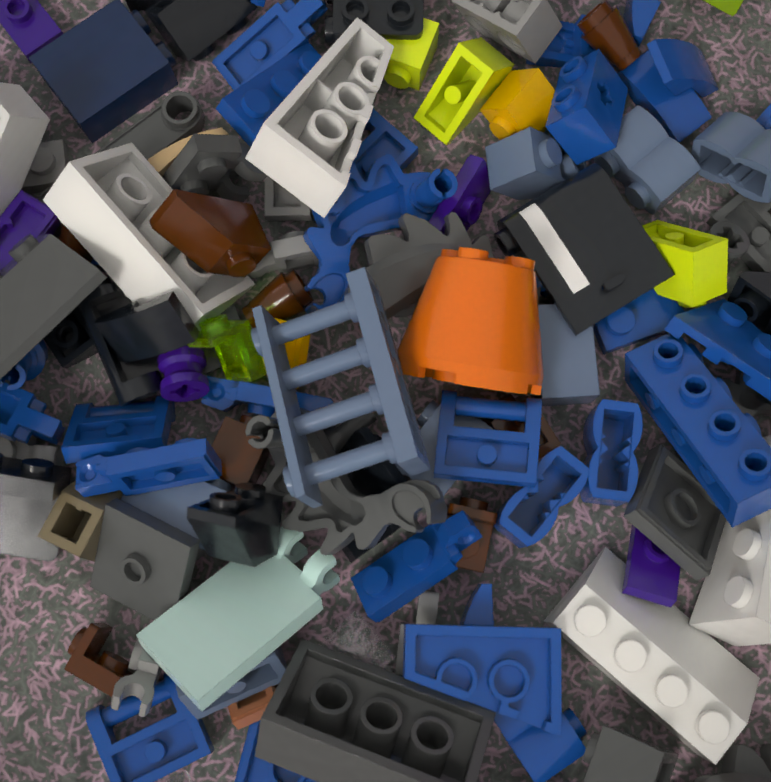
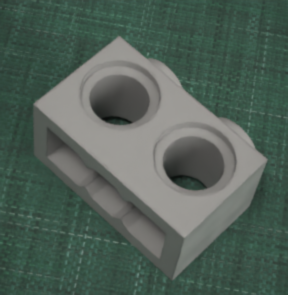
M452 0L473 30L535 64L563 27L548 0Z

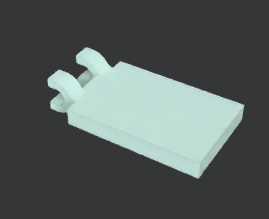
M281 527L277 555L256 567L229 562L136 634L143 649L201 712L321 612L324 608L319 595L330 590L340 582L339 575L332 570L337 564L336 558L333 555L325 556L321 554L320 549L308 559L303 571L294 564L308 554L307 548L299 542L304 537L303 532Z

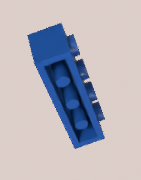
M668 333L625 353L626 383L733 528L770 510L771 447L762 437L760 427L753 416L749 413L743 414L732 400L727 384L719 377L714 378L706 368L697 347L691 343L687 344L682 337L677 339Z

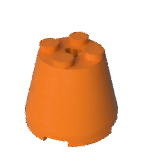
M459 247L458 251L442 249L441 256L436 258L397 350L403 374L425 378V376L432 377L435 380L526 395L528 392L541 395L544 370L536 272L534 271L535 260L505 256V259L488 258V251Z

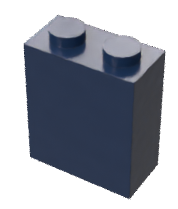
M113 0L29 57L43 80L91 143H94L178 85L172 70L177 63L169 49L162 41L155 45L148 36L152 32L142 15L136 9L129 12L120 0Z

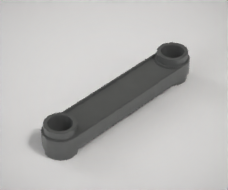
M184 91L173 92L164 99L163 103L95 153L133 143L148 160L173 143L200 133L205 123L203 110L198 100L191 94ZM182 112H192L184 120H175V117ZM53 185L35 198L46 204L43 199ZM62 224L53 234L57 239H59Z

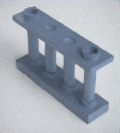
M365 267L346 273L351 293L344 295V301L280 324L262 305L252 308L256 327L251 329V337L258 354L264 359L288 466L283 467L284 482L292 497L313 509L323 506L318 483L389 460L392 464L397 463L410 476L431 470L378 285ZM351 319L353 323L359 322L363 337L356 339L355 346L290 368L285 343ZM363 364L366 368L371 367L375 384L369 385L368 392L301 415L295 388ZM374 411L378 415L384 414L388 432L382 433L381 440L316 462L312 461L306 435Z

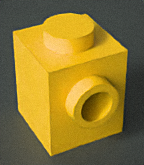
M539 68L511 70L480 108V111L489 121L491 132L500 140L528 127L544 133L555 90Z

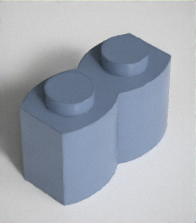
M639 105L622 117L617 147L594 157V163L600 165L609 177L613 176L623 184L625 195L630 203L638 209H645L652 215L691 184L701 170V167L691 153L678 141L669 137L659 121Z
M724 112L693 140L691 155L701 167L698 174L716 183L729 184L735 191L748 199L770 203L771 129H764L761 124L747 115L738 112Z

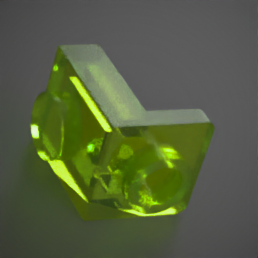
M224 314L211 317L199 323L200 333L196 341L188 344V346L197 348L215 347L226 379L253 382L267 375L262 360L263 357L258 354L252 341V328L249 320H228L227 315Z

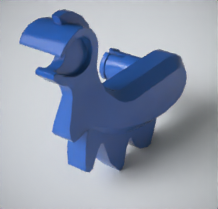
M386 153L370 166L363 180L353 162L347 186L325 218L312 210L318 227L308 228L303 235L304 241L319 260V269L315 276L308 281L304 290L316 289L324 296L322 305L312 303L304 311L308 314L344 301V293L348 285L346 273L350 272L351 248L356 240L401 230L398 218L405 213L429 222L438 205L445 199L453 196L457 190L458 182L453 172L444 168L440 173L439 168L432 173L415 172L404 174L392 154Z

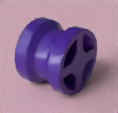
M183 346L158 356V368L164 374V378L160 382V393L163 398L173 402H188L200 399L208 394L210 390L208 377L203 375V370L207 365L206 355L203 350L193 346Z

